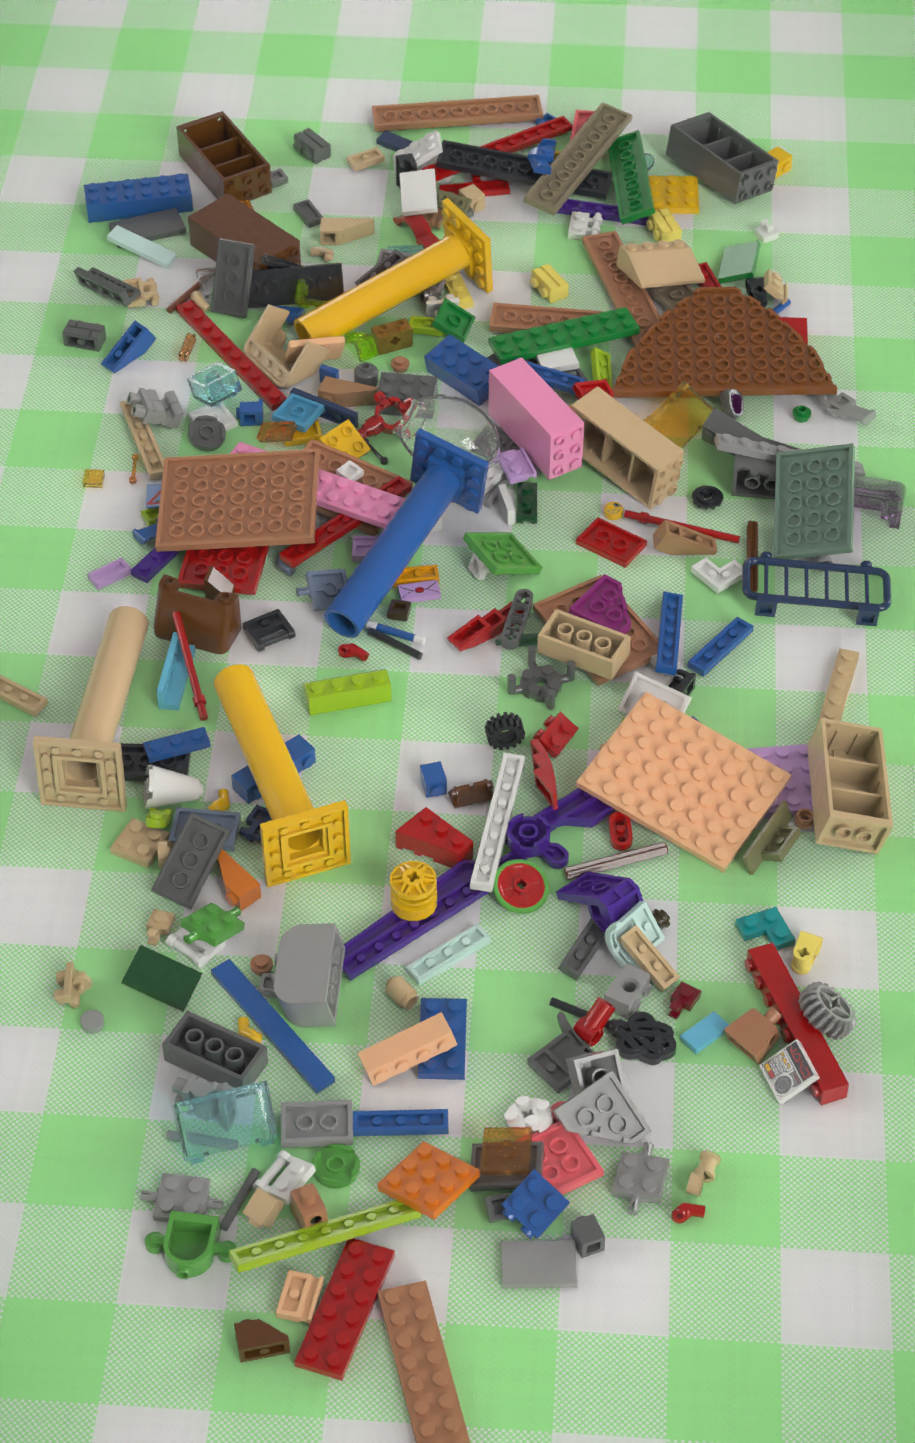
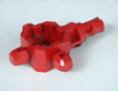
M383 392L375 393L373 396L374 401L378 404L375 408V413L372 417L365 420V423L357 431L363 439L377 436L381 432L390 435L396 432L397 436L404 440L409 436V431L405 425H407L409 416L408 411H411L416 405L414 400L408 398L402 403L398 397L391 396L386 400L387 397ZM394 405L403 417L395 424L388 425L380 415V412Z

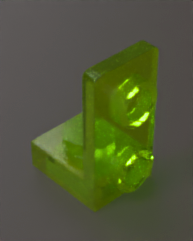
M297 279L295 303L299 307L309 308V305L317 308L328 302L304 298V296L308 295V285H306L305 280Z
M352 331L344 337L345 343L355 345L360 362L378 356L372 334Z

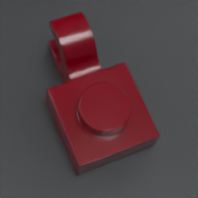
M681 981L670 997L671 1004L669 1008L672 1010L668 1016L678 1019L683 1009L691 1011L700 999L702 991Z

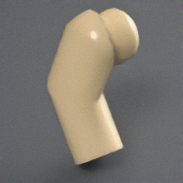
M311 247L310 249L311 256H324L325 261L333 260L334 252L331 249L325 247Z
M199 291L191 293L190 300L203 312H206L210 305L204 300L202 293Z

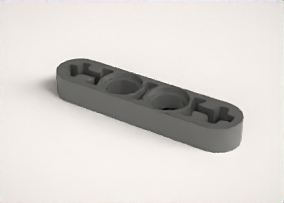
M520 589L515 593L501 634V645L505 649L513 650L520 644L533 605V593L528 589ZM518 610H519V611H523V612H525V613H523V614H516L515 611H518ZM518 624L520 627L513 628L510 625Z

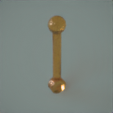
M134 453L132 455V476L129 478L130 484L137 483L135 474L139 454Z

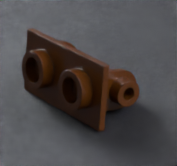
M484 779L483 781L474 782L473 786L469 784L458 787L453 786V789L448 791V795L454 809L492 800L493 782L492 780Z

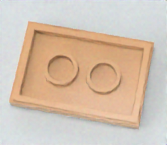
M344 336L291 340L288 343L285 355L286 363H295L309 341L329 348L324 360L341 359L345 338Z

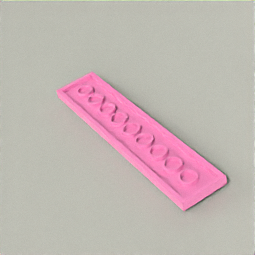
M239 442L230 454L268 451ZM319 469L317 506L384 529L405 500V498Z

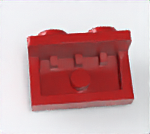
M559 712L554 717L550 715L543 723L545 725L544 729L540 728L532 738H538L547 753L556 758L579 728L562 712Z

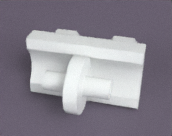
M453 294L444 296V299L447 298L459 306L458 297L455 298ZM435 296L428 297L426 301V316L435 318L444 299L437 300Z

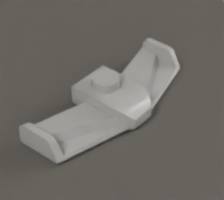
M843 392L838 396L836 394L814 395L825 407V411L831 416L838 418L843 416L859 421L863 425H868L876 418V411L874 409L868 410L856 406V400Z

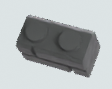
M307 128L302 132L294 134L293 147L297 152H301L307 160L318 164L322 160L330 158L331 144L313 130Z
M69 319L67 326L63 330L64 345L100 352L102 345L106 341L105 326Z

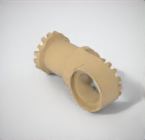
M705 1150L700 1153L699 1166L690 1174L686 1193L700 1196L699 1193H701L703 1182L714 1181L716 1165H719L721 1161L717 1153L715 1154L714 1151L711 1153V1150L709 1152Z

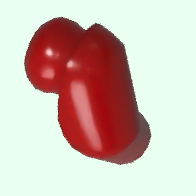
M354 643L342 644L338 647L339 655L344 658L357 657L362 661H366L369 657L367 651Z
M682 1203L672 1211L671 1218L677 1224L685 1222L692 1216L704 1218L706 1206Z

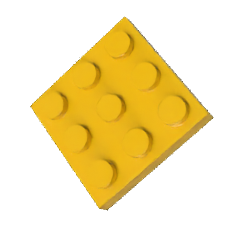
M649 176L655 211L658 210L659 212L661 209L667 208L671 214H699L698 178L696 176Z

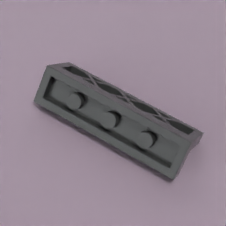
M77 267L73 271L80 285L125 307L141 294L140 289L94 267L89 271Z

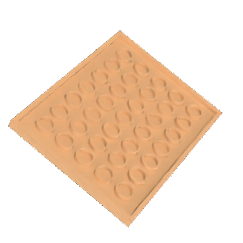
M645 691L577 780L576 786L724 873L791 780L792 775Z

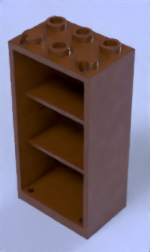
M223 111L176 126L179 155L216 199L230 194L240 202L245 203L272 193L270 164Z
M230 194L224 195L188 216L190 245L215 262L218 240L221 238L255 244L252 270L273 268L262 264L261 257L264 254L301 264L299 239Z

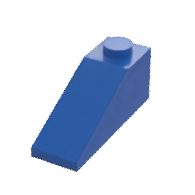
M134 320L101 364L115 374L145 354L157 338L146 327Z

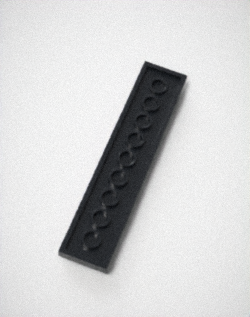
M447 140L442 141L443 152L438 155L436 167L529 186H533L543 175L534 173L530 161L527 159L528 156ZM592 169L573 194L606 200L612 172Z

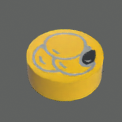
M609 502L605 504L603 514L609 520H618L623 516V506L618 502Z

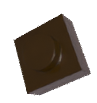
M391 599L387 619L407 622L411 611V602Z

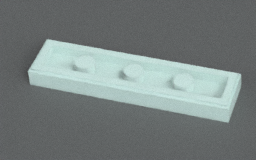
M118 225L107 235L108 241L165 268H168L177 258V253Z
M475 924L407 965L405 972L420 986L491 943V937L478 924Z

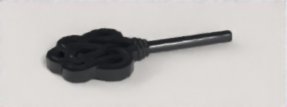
M554 997L551 998L549 1003L550 1006L579 1018L586 1016L588 1013L584 1009ZM638 1011L631 1014L628 1022L622 1019L608 1020L604 1026L613 1037L618 1038L616 1048L619 1055L624 1059H638L645 1064L656 1065L662 1060L672 1058L676 1054V1041L672 1027L663 1022L656 1021L647 1012Z

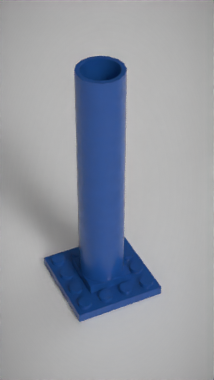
M421 428L418 429L415 435L410 480L416 485L325 611L324 619L331 629L347 638H355L360 634L451 502L457 503L466 510L476 514L480 512L489 467L488 461Z

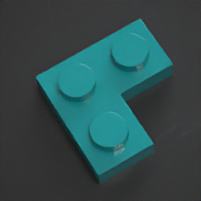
M777 907L735 920V926L744 941L765 935L769 943H774L777 950L795 945L796 939Z

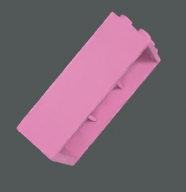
M519 358L489 370V415L519 448L523 447L530 460L550 480L582 467L584 422L523 358Z

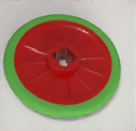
M515 859L505 862L497 869L493 893L497 901L505 909L518 914H527L538 910L546 902L549 894V882L543 870L536 864L523 859ZM518 884H521V885H522L523 887H525V888H524V889H520V887L517 886V885H518Z

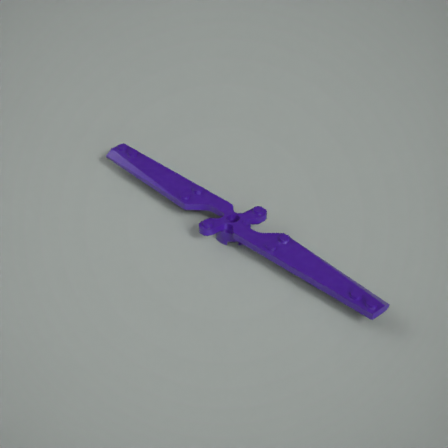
M577 788L558 800L557 810H554L550 805L533 817H524V813L518 814L508 822L504 843L507 844L511 852L500 858L498 868L510 860H527L528 858L538 856L551 868L562 869L569 862V853L562 845L550 843V832L561 826L592 828L616 809ZM463 859L437 878V908L428 918L419 921H407L398 917L391 910L344 944L345 954L342 970L344 976L349 981L353 980L490 893L470 889V881L476 860Z

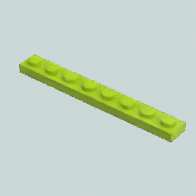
M395 1200L229 1250V1258L237 1272L240 1273L421 1218L422 1213Z

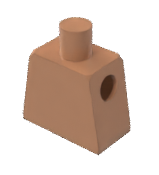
M773 1007L764 1015L755 1008H752L727 1026L724 1032L730 1042L757 1065H760L780 1037L778 1028L774 1024L782 1016Z
M313 1183L290 1192V1209L300 1229L328 1221L326 1207ZM315 1217L316 1223H310L312 1218Z

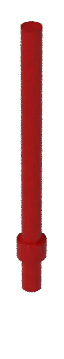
M625 510L624 513L625 518L638 520L639 523L646 525L651 523L660 526L664 520H668L651 516L649 513L642 511L638 513ZM668 520L716 539L737 544L740 541V536Z
M174 612L172 616L194 695L192 698L193 703L197 707L200 720L205 721L208 719L205 695L201 692L180 612Z

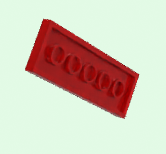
M354 1238L347 1240L295 1358V1367L340 1381L343 1380L378 1298V1291L381 1290L394 1260L395 1250Z

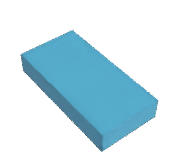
M714 1011L680 1035V1041L695 1054H698L724 1035V1029L729 1024Z

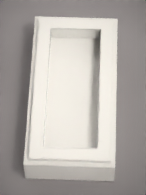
M498 485V501L507 524L514 525L515 507L506 485Z

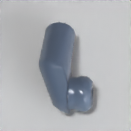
M279 553L277 554V568L288 576H292L296 569L289 567L280 559Z

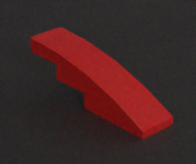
M512 601L499 611L494 608L483 617L475 616L448 636L447 640L461 652L496 637L503 631ZM518 610V611H515L516 614H523V613H524L523 611H519V610Z
M536 738L530 741L535 787L551 807L557 810L558 793L553 765L547 751L539 739Z

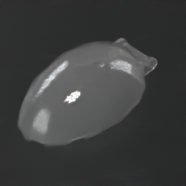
M438 394L435 397L424 396L419 398V400L413 399L411 401L412 405L397 428L394 427L392 430L399 436L403 446L411 456H413L416 432L421 428L488 461V470L499 462L502 444L497 427L482 409L463 398Z

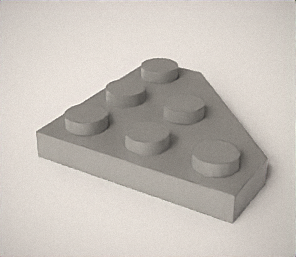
M613 1071L607 1072L553 1110L565 1131L633 1144L651 1131Z

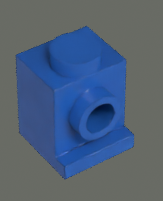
M259 399L257 402H240V407H236V418L240 419V425L263 426V399Z

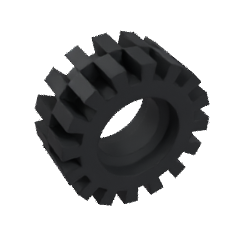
M503 712V715L500 716V713H498L496 718L492 716L490 717L491 721L487 720L484 727L489 745L493 746L494 749L499 748V750H503V747H506V750H509L510 746L515 748L517 747L516 743L521 744V740H524L525 731L519 715L516 714L514 716L512 712L508 715L507 712Z

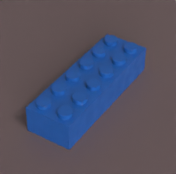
M188 173L84 185L89 223L127 219L172 208H177L179 213L193 211Z

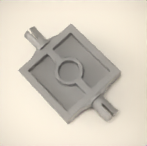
M648 1142L644 1143L642 1154L623 1151L621 1153L612 1188V1197L624 1198L630 1201L627 1210L630 1215H632V1212L633 1215H637L639 1203L650 1202L660 1204L669 1168V1159L652 1156L654 1144L651 1142L649 1146Z
M162 1173L160 1186L156 1192L142 1190L140 1196L141 1201L155 1202L153 1220L161 1222L169 1221L171 1211L204 1215L208 1208L222 1210L224 1200L209 1198L210 1178Z

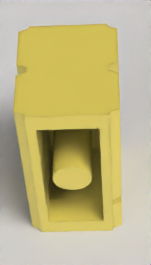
M661 209L659 212L657 210L656 213L649 216L646 224L648 230H652L655 241L670 242L675 239L681 240L682 229L669 209Z
M549 264L531 271L530 284L540 292L542 298H546L550 303H554L559 299L562 300L568 297L569 284Z

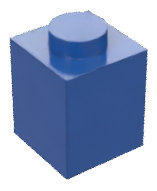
M441 761L420 765V780L426 798L447 794V779Z

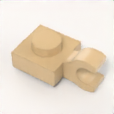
M157 909L153 910L146 924L147 937H150L148 940L149 945L157 946L161 934L169 935L176 920L175 913Z

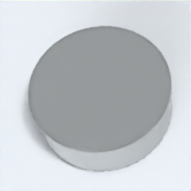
M89 1010L81 1016V1027L87 1033H97L104 1027L103 1015L97 1010Z

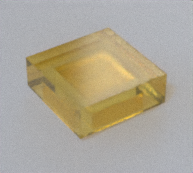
M85 469L83 488H103L105 470Z

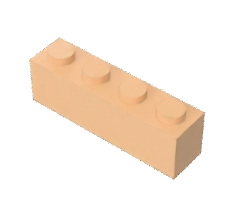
M441 1012L358 1052V1056L374 1086L401 1072L407 1071L413 1066L426 1062L442 1052L450 1050L457 1046V1043Z

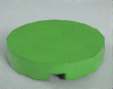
M344 1144L327 1145V1148L318 1150L313 1158L312 1164H314L316 1169L314 1177L321 1185L328 1188L346 1187L354 1182L359 1175V1157L351 1147Z

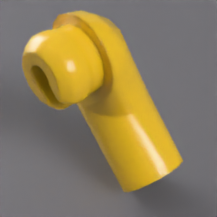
M240 1017L238 1019V1034L261 1043L262 1034L249 1027V1019L247 1017Z

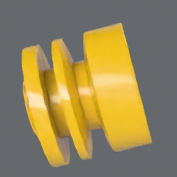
M407 861L393 869L390 874V898L393 912L398 917L407 921L423 920L434 913L437 908V875L432 867L420 861Z

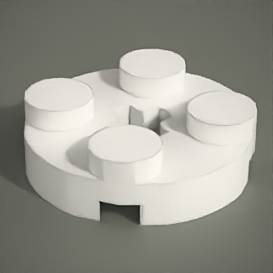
M528 1096L518 1097L516 1103L511 1105L504 1115L509 1131L517 1136H531V1132L538 1129L539 1133L543 1132L553 1121L550 1102L538 1098H529Z

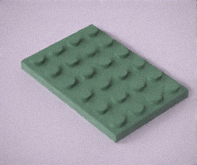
M853 443L776 453L773 558L799 559L853 552L855 446Z

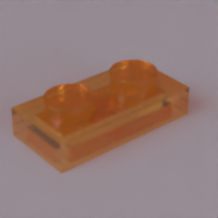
M294 421L262 423L257 439L260 443L292 441L297 424Z

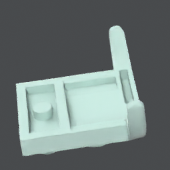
M646 901L638 902L605 931L606 945L615 961L622 968L626 963L634 967L637 964L618 941L622 935L635 925L639 927L655 947L665 939Z

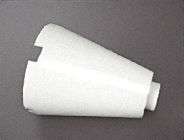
M147 765L145 775H149V778L144 781L145 808L196 801L199 796L203 795V783H200L198 778L157 766Z

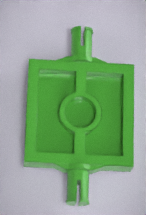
M211 902L181 920V927L189 931L190 934L184 936V942L190 945L196 940H201L216 947L243 931L245 922L236 918L241 915L240 908L234 907L230 911H225Z

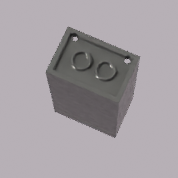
M707 112L671 124L666 155L733 204L773 191L779 160L712 113Z

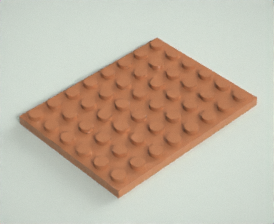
M319 449L166 457L164 459L155 541L156 552L315 543L320 465Z

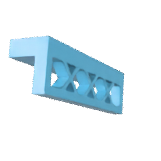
M173 632L157 688V700L159 709L179 711L188 680V672L178 634ZM189 645L192 658H194L195 645Z

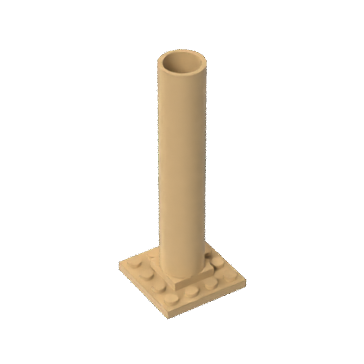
M120 606L113 609L109 614L69 739L34 736L33 748L41 805L126 812L127 798L121 743H114L113 741L149 625L148 619L143 612L134 607Z

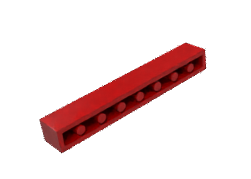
M774 943L748 949L747 959L745 960L746 970L753 975L755 987L763 994L765 1006L767 1008L773 1007L781 1014L782 1017L775 1024L779 1025L784 1042L790 1044L796 1039L799 1040L820 1077L810 1085L813 1097H817L820 1105L847 1098L849 1083L824 1036L803 1016L804 1012L800 1010L801 1005L798 1002L801 994Z

